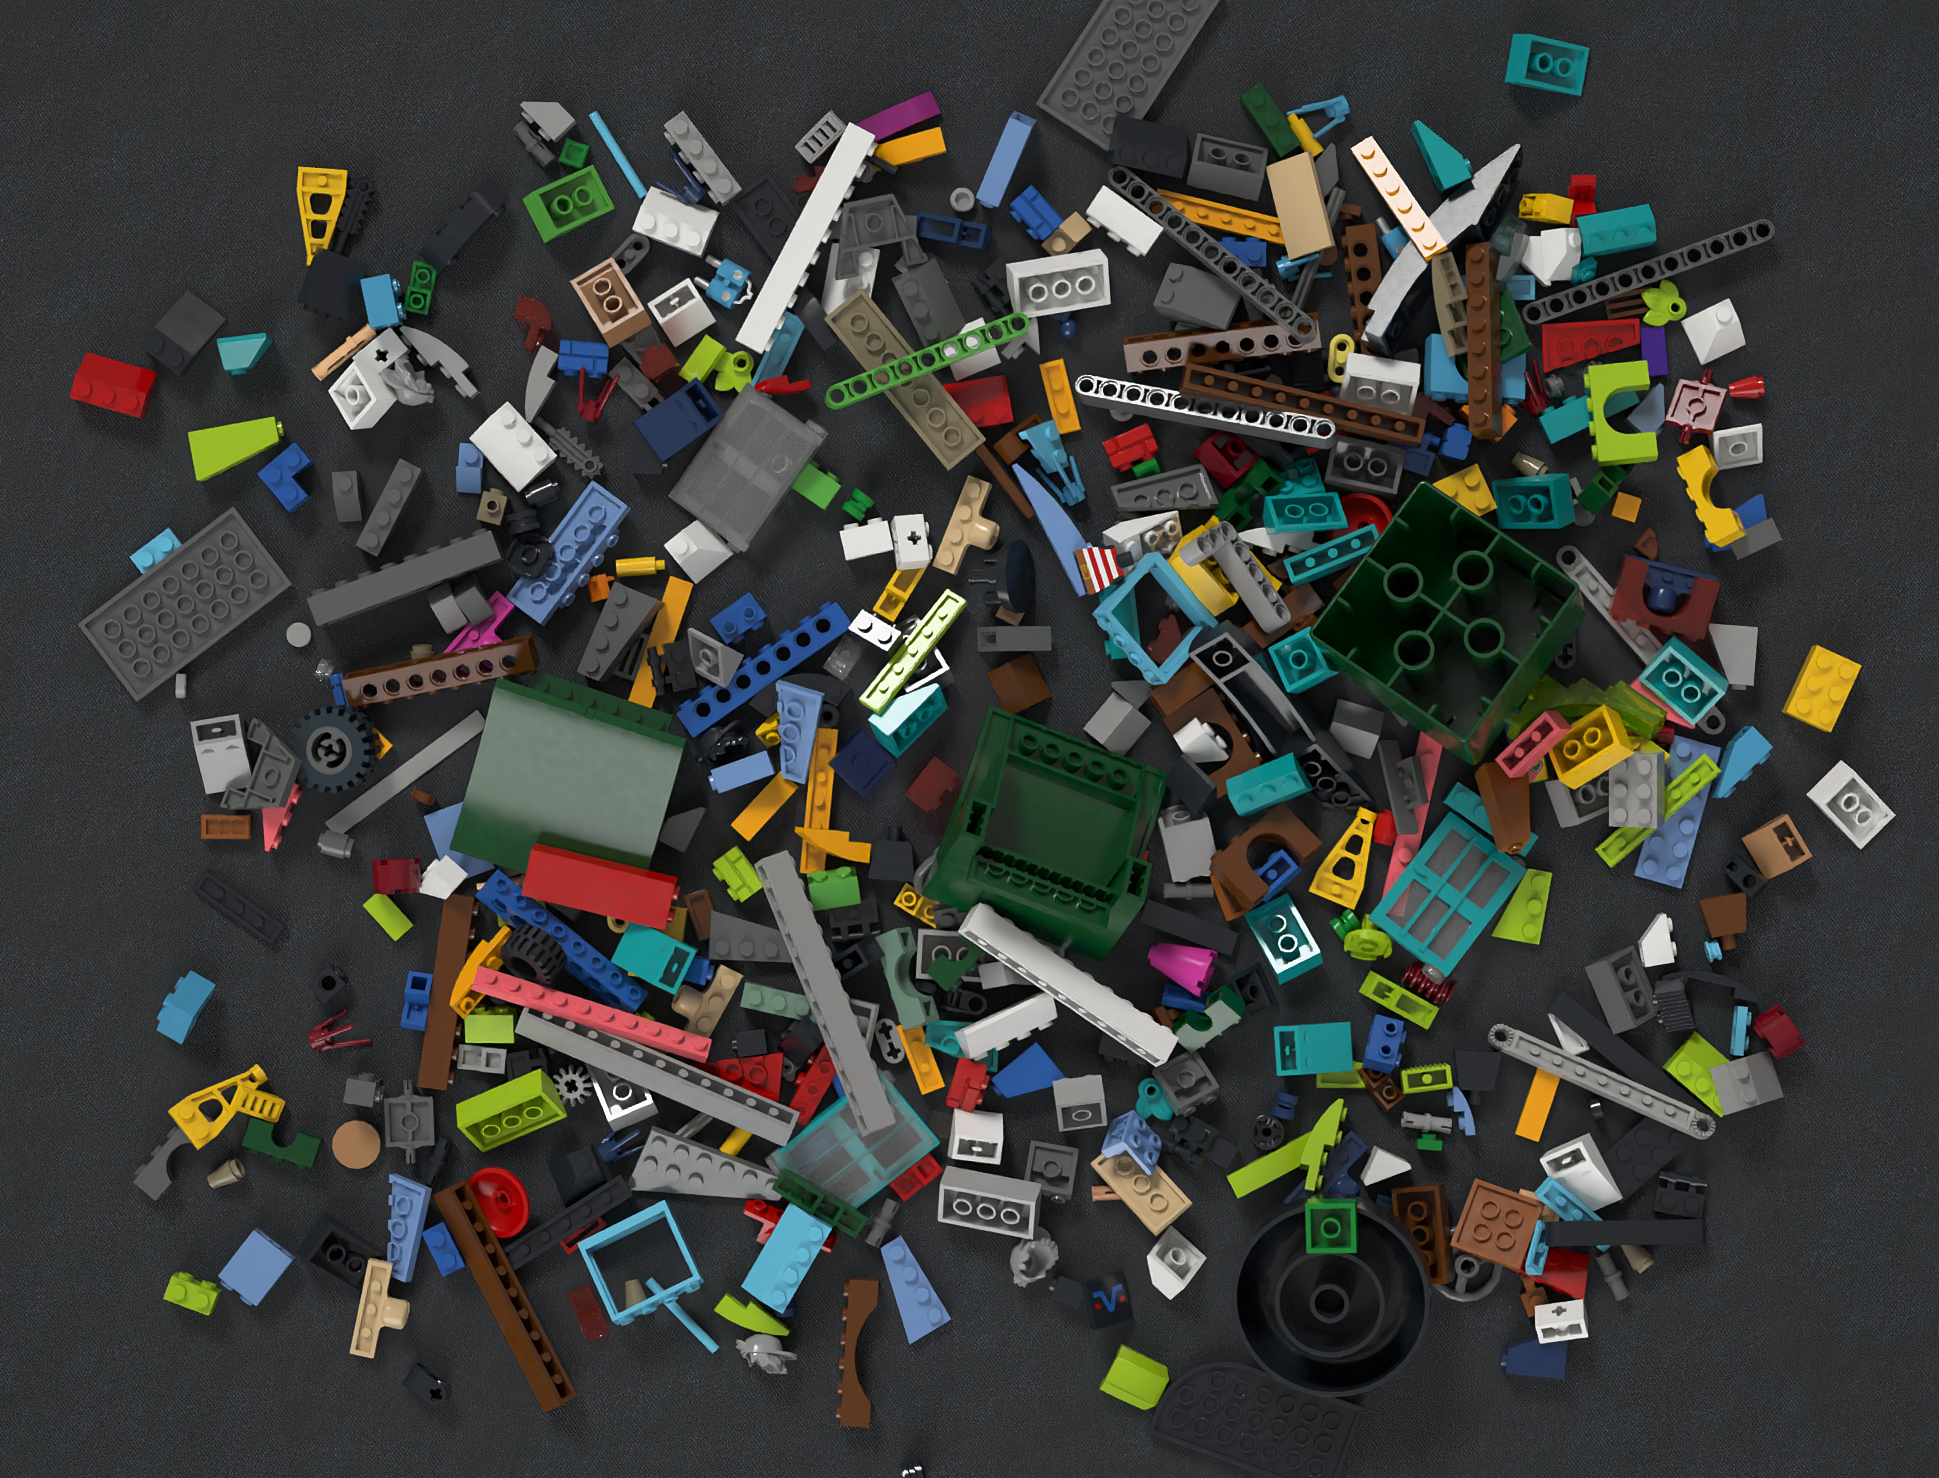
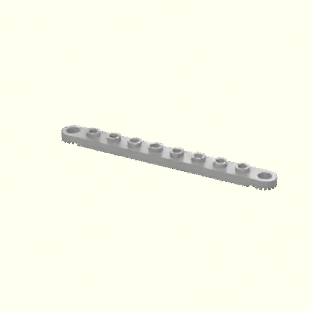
M1573 546L1560 548L1556 553L1557 565L1569 578L1578 583L1580 591L1647 666L1655 654L1663 647L1661 643L1577 548ZM1565 551H1571L1575 556V560L1571 565H1566L1561 559ZM1715 705L1697 722L1705 733L1711 735L1722 732L1726 724L1723 714ZM1711 715L1719 719V726L1714 730L1708 728L1706 723Z
M1497 1024L1488 1033V1042L1493 1048L1688 1135L1704 1140L1709 1138L1715 1131V1121H1713L1710 1115L1701 1113L1695 1108L1524 1032L1514 1030L1504 1024ZM1495 1032H1503L1507 1040L1504 1042L1497 1041L1494 1036ZM1696 1122H1705L1708 1125V1131H1699Z

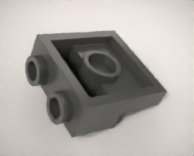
M1196 1050L1192 1053L1187 1051L1153 1069L1152 1074L1163 1089L1164 1097L1176 1116L1180 1114L1188 1116L1196 1110L1195 1106L1201 1103L1209 1105L1217 1099L1216 1095L1219 1093L1220 1086Z
M1031 1140L1024 1181L1042 1184V1196L1051 1197V1201L1055 1203H1065V1200L1071 1199L1079 1149Z

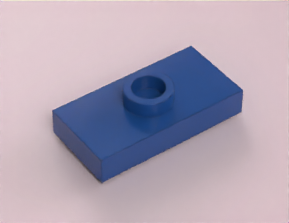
M1165 983L1161 1005L1183 1010H1190L1192 1008L1195 1012L1205 1013V1004L1212 992L1201 991L1202 996L1198 997L1182 986Z

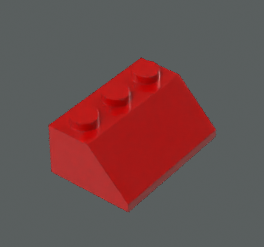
M87 352L75 375L69 398L145 419L158 372Z
M1005 375L942 385L977 429L1013 423Z

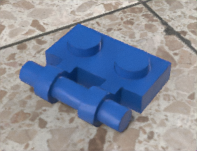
M1425 430L1419 448L1389 441L1387 445L1406 449L1402 469L1428 477L1435 453L1426 450L1428 444L1438 447L1440 438L1433 436L1432 432Z

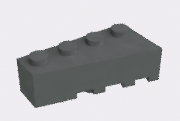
M614 582L577 672L606 684L619 664L625 659L624 657L631 647H634L638 637L653 621L652 618L658 610H661L665 603Z

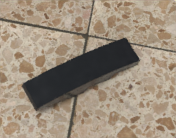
M799 285L795 292L798 295L797 300L790 310L798 317L805 329L812 335L825 353L839 343L841 339L824 320L828 315L805 285L803 287Z

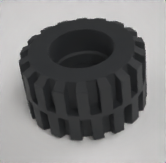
M520 924L500 948V957L503 963L517 978L544 987L550 985L567 961L565 951L550 934L530 924Z

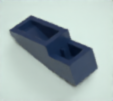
M916 211L917 237L988 252L993 228L983 224L963 221L962 219Z

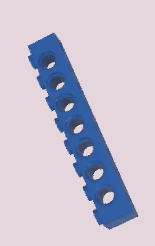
M828 601L818 608L820 613L814 618L808 615L798 622L800 627L794 632L788 629L778 636L780 641L774 646L768 643L758 651L760 655L752 660L749 657L739 664L740 669L734 673L727 687L723 688L717 685L712 688L709 685L698 693L700 698L694 702L689 699L678 707L680 712L677 713V716L691 736L695 738L758 694L763 688L775 682L849 630L848 628L852 623L838 603L832 604ZM821 619H827L830 622V630L826 633H821L817 630V622ZM801 633H807L810 636V644L806 647H801L797 644V637ZM781 647H787L790 650V658L786 661H781L777 657V651ZM761 661H767L770 664V672L766 675H761L757 671V665ZM741 675H747L751 680L750 686L746 689H741L737 685V679ZM721 689H727L731 694L730 700L726 703H721L717 699V693ZM701 703H707L711 708L710 714L706 717H701L697 712V707Z
M497 869L475 896L513 928L516 929L520 924H530L550 934L565 951L567 961L563 969L611 1008L633 1014L649 993L534 898L522 896L523 889Z

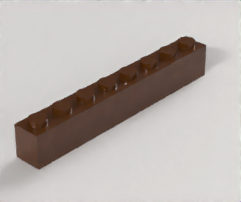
M1490 242L1465 245L1466 293L1468 296L1469 432L1479 440L1502 437L1499 281L1496 280L1499 251Z
M1309 583L1299 587L1293 585L1287 589L1290 594L1281 598L1291 614V620L1287 624L1269 634L1260 627L1254 616L1250 615L1248 617L1250 622L1244 626L1239 623L1235 627L1239 631L1244 629L1262 648H1265L1296 625L1295 621L1303 614L1308 615L1309 613L1313 614L1323 607L1324 604ZM1189 658L1192 663L1185 668L1181 665L1166 684H1152L1150 686L1152 691L1147 696L1163 718L1169 716L1215 683L1192 658Z
M451 893L447 899H444L417 1084L419 1087L448 1090L449 1085L454 1084L455 1071H452V1063L457 1061L459 1047L455 1046L456 1037L461 1036L462 1023L459 1022V1014L449 1004L460 972L473 953V950H469L470 940L474 941L476 935V926H472L474 916L478 917L480 902H476V896Z

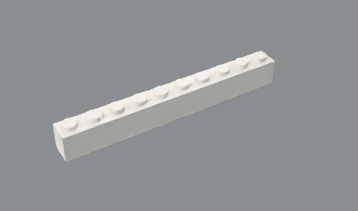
M849 122L735 339L737 342L762 355L765 350L770 351L775 341L772 338L775 330H781L787 317L783 315L787 307L792 309L798 295L795 292L798 286L803 287L809 277V273L806 271L810 263L815 265L821 254L818 251L821 242L826 244L832 233V230L829 229L832 221L837 222L843 212V208L840 206L844 198L849 200L855 189L852 186L855 177L860 178L866 168V165L863 164L866 156L869 155L871 157L878 145L874 142L876 139L875 135Z
M979 903L970 909L958 930L961 935L1155 1067L1167 1061L1179 1039L1173 1034L1171 1029L1160 1026L1153 1021L1149 1014L1135 1009L1130 1001L1121 999L1113 994L1114 992L1111 988L1094 981L1093 976L1089 973L1081 972L1074 967L1070 960L1056 955L1051 947L1042 945L1034 940L1032 934L1015 927L1010 919L1002 918L996 914L991 906Z

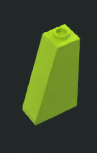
M269 417L188 432L196 480L200 482L206 481L281 443V436H285L282 421L278 422V418Z

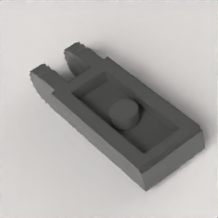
M626 357L608 373L613 379L616 374L620 375L617 383L642 409L645 408L647 411L652 409L648 403L654 397L659 402L664 400L659 394L660 391Z

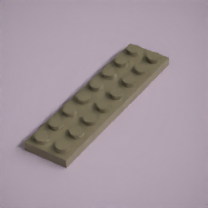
M863 288L859 289L824 318L867 372L915 353ZM902 364L898 367L900 374L904 376L911 374L909 366ZM879 373L876 375V381L881 385H885L888 383V377L883 373ZM932 373L884 391L948 471L986 441V438Z

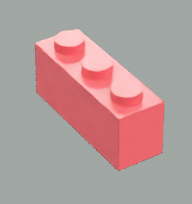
M1558 710L1545 711L1495 760L1510 778L1522 777L1573 728Z

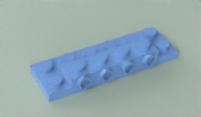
M592 480L549 538L554 547V559L551 567L539 578L531 580L520 578L505 598L538 623L545 626L558 607L563 609L564 606H569L573 603L575 599L574 592L579 586L583 587L587 584L590 578L589 572L593 567H598L603 562V553L608 547L611 548L618 542L619 536L617 534L620 530L617 527L631 508Z

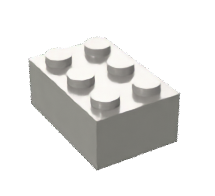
M1634 751V754L1609 768V826L1658 828L1664 825L1665 752Z

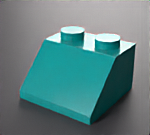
M1311 626L1268 648L1288 693L1299 694L1339 673L1337 666L1312 641L1309 635Z

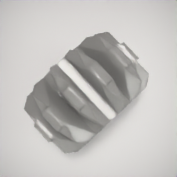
M569 1065V1073L562 1067L559 1070L563 1077L554 1075L553 1079L560 1082L554 1085L556 1089H560L558 1092L559 1097L561 1095L564 1096L562 1099L563 1105L570 1098V1104L573 1107L576 1105V1097L583 1104L585 1099L582 1094L591 1096L592 1093L585 1089V1087H592L593 1083L585 1082L590 1077L589 1073H586L583 1077L580 1075L583 1067L580 1066L577 1072L574 1073V1066ZM573 1079L577 1081L576 1086L578 1090L574 1089L571 1092L568 1090L569 1085L566 1082L567 1080L571 1082Z

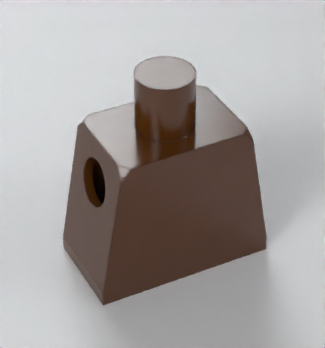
M1736 892L1696 899L1709 937H1721L1723 950L1737 948L1735 934L1746 932V893Z

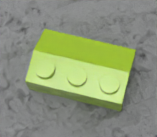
M1693 1031L1662 1068L1721 1118L1723 1117L1724 1112L1709 1068L1730 1061L1697 1032Z

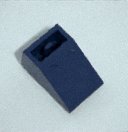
M695 377L634 421L633 424L662 463L725 416L699 379Z

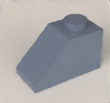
M1661 383L1657 384L1624 419L1637 433L1655 432L1657 436L1663 430L1661 424L1665 421L1664 386Z

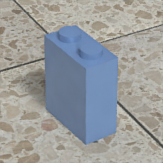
M766 750L711 770L712 775L708 778L712 789H718V792L722 793L775 774L776 771L770 754Z
M256 1228L218 1277L222 1279L220 1283L231 1291L235 1289L241 1294L240 1299L246 1304L257 1306L296 1257L260 1229Z

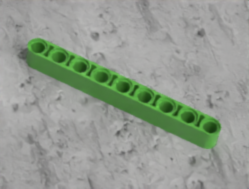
M1013 313L835 384L825 394V403L829 408L838 410L1017 339L1028 330L1030 325L1029 318L1024 313ZM1012 320H1020L1023 324V330L1017 331L1013 329L1011 325ZM992 328L999 330L1001 338L998 340L992 339L989 336V330ZM967 338H975L978 341V348L972 349L968 347L966 343ZM947 346L954 348L956 356L953 358L947 357L944 354V348ZM924 355L930 356L933 359V365L930 367L924 366L921 362V357ZM902 364L909 366L911 374L908 376L900 374L898 367ZM879 373L885 374L888 377V383L885 385L879 384L876 381V375ZM857 382L864 384L866 388L865 393H856L853 389V384ZM834 391L840 392L843 396V401L840 403L833 402L830 394Z

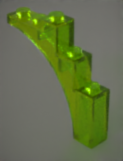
M1545 674L1530 691L1528 700L1523 705L1522 710L1519 713L1515 712L1510 717L1507 723L1510 725L1507 736L1512 740H1516L1545 711L1558 710L1564 719H1581L1605 704L1619 713L1625 729L1650 741L1663 728L1668 712L1622 680L1614 687L1609 686L1604 692L1584 677L1578 683H1572L1567 689Z

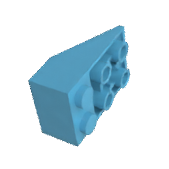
M1744 726L1727 743L1719 767L1722 772L1716 777L1710 794L1712 798H1727L1736 789L1733 786L1740 780H1746L1753 773L1751 768L1755 764H1762L1771 755L1769 751L1773 747L1753 726Z

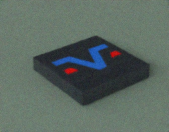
M1115 1271L1081 1282L1091 1330H1097L1133 1318L1123 1271Z

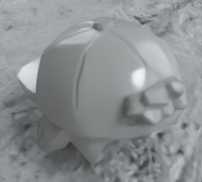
M397 358L395 360V370L386 368L380 372L382 379L392 386L398 398L397 400L403 404L414 406L427 401L433 403L435 398L434 390L430 383L427 384L424 377L425 372L420 371L416 373L412 364L407 359Z
M1037 1226L1033 1240L1022 1238L1021 1242L1017 1243L1012 1249L1010 1265L1014 1273V1283H1017L1020 1287L1023 1286L1025 1288L1028 1283L1045 1277V1271L1055 1265V1261L1058 1260V1246L1055 1245V1241H1051L1050 1234L1042 1227Z
M767 1333L755 1334L747 1338L745 1342L736 1340V1348L741 1350L740 1354H742L743 1358H747L749 1366L752 1367L757 1362L763 1370L770 1374H787L786 1360H796L798 1357L795 1353L784 1352L779 1338Z

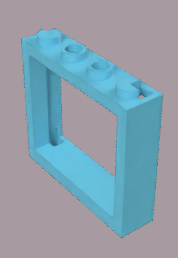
M1159 552L1146 553L1093 612L1098 625L1113 637L1115 645L1124 650L1128 655L1129 661L1142 671L1145 680L1153 685L1166 684L1188 659L1189 646L1194 637L1207 625L1214 628L1218 624L1217 620ZM1148 570L1195 625L1192 631L1159 668L1111 613Z
M665 1200L577 1243L612 1322L616 1325H627L635 1320V1316L641 1313L643 1315L655 1311L657 1309L656 1306L663 1302L665 1304L674 1302L679 1298V1294L685 1291L687 1293L694 1292L700 1288V1284L705 1282L673 1211ZM666 1217L693 1277L619 1312L593 1252Z

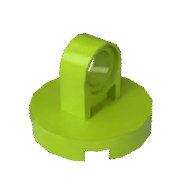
M1365 914L1362 921L1363 928L1349 932L1345 936V952L1349 950L1352 957L1361 960H1377V956L1383 954L1384 958L1388 957L1392 953L1393 940L1389 935L1377 931L1378 927L1367 919L1370 914Z

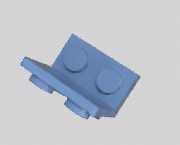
M1132 1110L1111 1120L1101 1152L1106 1158H1109L1127 1150L1148 1175L1154 1173L1162 1141L1148 1127L1145 1120Z

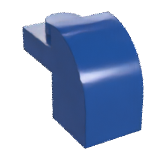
M409 971L405 988V1004L401 1018L402 1028L425 1031L433 974Z

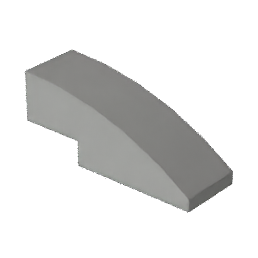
M541 346L533 362L526 388L525 415L526 421L530 424H533L534 419L538 416L556 385V382L550 379L549 376L559 360V355L544 346Z

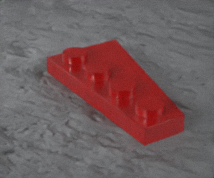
M1639 318L1542 323V372H1549L1559 367H1565L1601 354L1639 344Z
M785 1052L687 1064L772 1101L780 1100Z
M1530 1246L1528 1248L1527 1254L1525 1256L1524 1262L1520 1270L1521 1273H1524L1526 1275L1528 1274L1526 1273L1525 1264L1528 1257ZM1549 1246L1542 1274L1528 1276L1532 1277L1531 1280L1553 1287V1290L1558 1293H1565L1573 1297V1300H1584L1590 1255Z

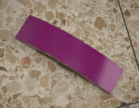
M930 91L857 123L856 126L875 135L876 139L874 142H878L917 123L920 124L938 116L941 112Z

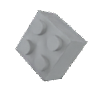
M1086 1075L1079 1078H1062L1053 1081L1059 1132L1107 1125L1101 1075Z

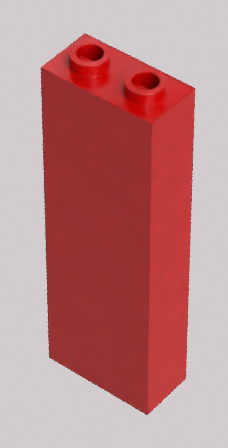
M535 843L530 853L522 896L665 930L667 924L673 922L675 909H672L673 900H678L681 886H677L678 877Z

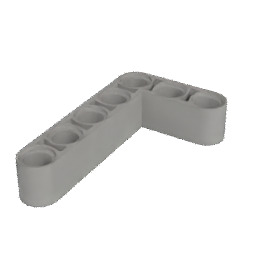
M1223 521L1180 549L1181 559L1190 567L1199 564L1213 555L1265 632L1273 633L1291 620V614L1287 606L1229 522Z

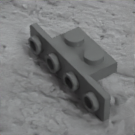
M1381 740L1377 742L1397 834L1415 835L1419 830L1414 809L1429 803L1419 756H1411L1402 760L1397 740Z

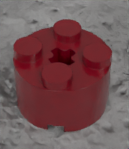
M421 858L372 860V883L375 894H396V889H399V893H420V888L422 887Z
M1779 1003L1754 1019L1756 1023L1753 1025V1028L1761 1039L1765 1037L1770 1042L1768 1048L1776 1059L1779 1057L1784 1059L1806 1044L1807 1041L1804 1037L1799 1039L1802 1036L1799 1033L1800 1030L1786 1011L1782 1010L1779 1012L1781 1008Z

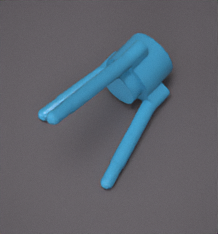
M1341 95L1327 101L1304 105L1301 109L1287 112L1286 115L1289 116L1293 113L1299 115L1325 108L1327 116L1335 119L1313 135V138L1317 139L1336 124L1345 121L1344 115L1349 113V106L1345 97Z
M1316 253L1298 260H1289L1288 255L1282 256V260L1276 261L1281 279L1288 278L1289 282L1299 280L1301 274H1295L1300 272L1298 265L1318 258L1319 254ZM1330 272L1316 273L1314 279L1331 277L1332 274Z
M1051 455L1066 485L1062 488L1064 493L1059 490L1040 468L1036 469V472L1058 495L1062 503L1066 502L1070 507L1086 498L1083 493L1086 490L1081 482L1073 456H1070L1069 460L1076 484L1069 481L1056 455Z

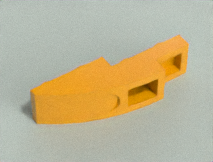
M505 925L489 943L484 940L480 942L465 963L455 983L449 1005L463 1019L468 1016L486 995L471 990L478 965L497 971L503 964L500 957V948L513 933Z

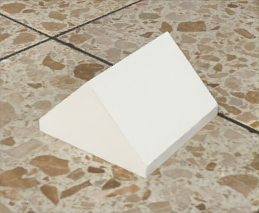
M983 318L977 319L973 322L965 324L960 329L955 331L953 334L939 342H943L945 340L961 335L963 333H966L968 331H971L986 324ZM967 338L966 343L968 347L972 349L978 348V341L975 338ZM950 346L944 348V354L947 357L953 358L956 356L954 348ZM994 347L949 366L955 380L959 381L997 365L1001 361Z
M1761 423L1715 431L1713 435H1708L1710 450L1719 470L1763 463Z
M1374 1146L1360 1175V1179L1367 1186L1410 1170L1411 1166L1406 1160Z

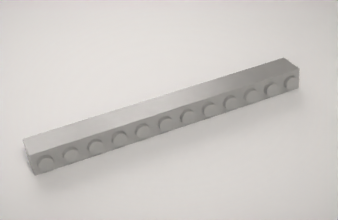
M788 850L763 858L754 866L862 1137L888 1128L896 1123L894 1108L888 1103L886 1088L878 1078L876 1063L870 1058L868 1043L860 1033L858 1018L852 1013L850 998L842 988L840 973L834 968L831 960L832 953L824 943L822 928L816 923L813 915V906L807 900L804 893V883L798 878L796 873L795 861L789 855Z
M524 1007L515 1032L784 1147L800 1114L798 1111L629 1039L528 1007Z

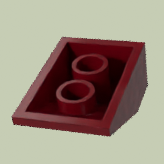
M1223 430L1215 432L1193 453L1225 489L1261 457L1233 432Z

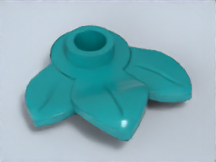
M1155 1078L1143 1079L1138 1086L1140 1097L1136 1103L1137 1114L1144 1120L1150 1117L1151 1114L1161 1120H1170L1173 1110L1164 1097L1163 1089ZM1150 1086L1154 1087L1152 1094L1147 1093V1089Z

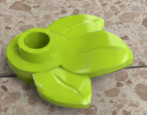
M1663 279L1660 282L1659 289L1650 288L1641 293L1644 302L1650 308L1643 318V321L1649 325L1663 326L1669 320L1677 321L1681 319L1686 313V304L1679 297L1677 287L1668 280ZM1672 304H1676L1678 306V312L1672 311Z
M739 351L735 354L725 352L713 368L719 372L715 382V389L717 391H728L735 387L740 393L746 383L751 384L752 377L750 372L754 367L752 356L745 351ZM741 360L746 361V365L743 368L738 367V363Z

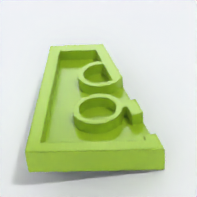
M1527 868L1528 871L1519 882L1513 893L1514 895L1490 936L1539 945L1552 873Z

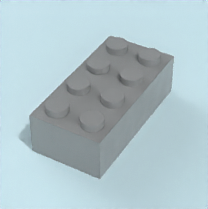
M946 1166L940 1182L938 1221L1033 1240L1040 1217L1042 1184Z

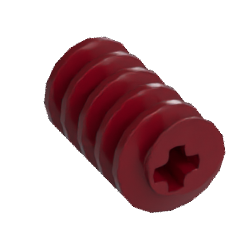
M1414 959L1402 976L1401 982L1403 983L1410 979V988L1418 984V993L1426 989V998L1434 994V1003L1442 999L1444 1000V1006L1453 993L1457 981L1452 979L1448 982V976L1445 977L1444 975L1439 978L1440 972L1436 969L1431 972L1432 966L1430 964L1423 967V962L1420 959L1414 962Z

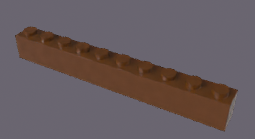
M1188 363L1184 367L1179 389L1180 392L1328 419L1334 423L1335 429L1414 448L1418 447L1422 442L1426 423L1425 419Z
M464 1179L433 1195L543 1411L547 1412L578 1396L467 1180Z

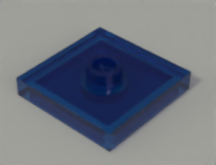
M860 728L827 764L860 796L864 797L896 761Z

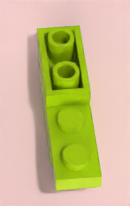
M1338 1099L1326 1110L1307 1140L1300 1161V1169L1308 1171L1305 1195H1315L1316 1189H1321L1323 1176L1319 1175L1320 1167L1326 1166L1328 1152H1324V1150L1334 1152L1335 1145H1340L1343 1131L1339 1130L1340 1121L1345 1122L1347 1108L1343 1107L1344 1099Z

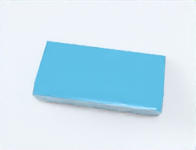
M1537 1220L1525 1264L1528 1275L1542 1274L1549 1246H1545V1223L1541 1220Z

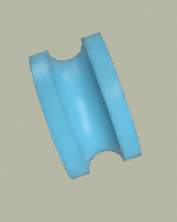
M1713 939L1712 943L1704 942V949L1709 963H1712L1714 959L1722 960L1718 941Z

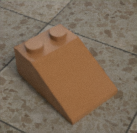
M613 257L570 281L610 348L652 324L647 312Z

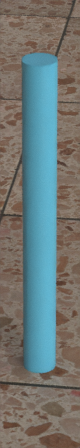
M597 111L589 115L591 121L639 198L645 197L648 192Z
M652 1277L645 1283L655 1295L664 1291ZM675 1301L665 1304L712 1354L719 1348Z

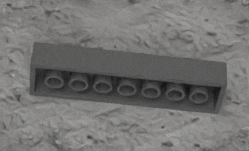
M483 528L472 532L473 537L469 539L463 538V536L449 541L450 546L443 548V546L437 545L427 549L426 555L420 556V554L417 555L416 553L403 558L404 563L399 565L391 562L381 566L380 572L367 571L357 575L358 580L353 582L346 579L335 583L334 589L321 588L311 592L312 597L307 598L316 625L318 627L331 625L506 560L496 532Z

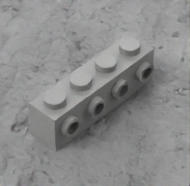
M684 111L664 124L667 131L663 134L671 145L676 143L681 151L678 154L686 165L691 163L696 169L693 174L701 184L705 182L711 189L707 193L715 204L720 201L724 207L729 203L730 199L742 191L741 187Z

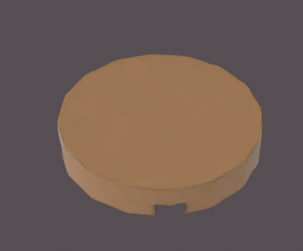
M353 1120L344 1123L337 1129L333 1137L332 1149L334 1155L341 1164L348 1168L360 1169L369 1166L377 1159L381 1151L379 1132L372 1124L363 1120Z

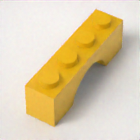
M1700 445L1677 457L1680 465L1677 467L1681 478L1687 481L1689 486L1686 488L1690 499L1696 502L1698 508L1695 511L1699 520L1706 525L1705 535L1708 541L1722 548L1747 535L1737 512L1730 508H1716L1710 499V485L1715 475L1719 472L1710 449Z

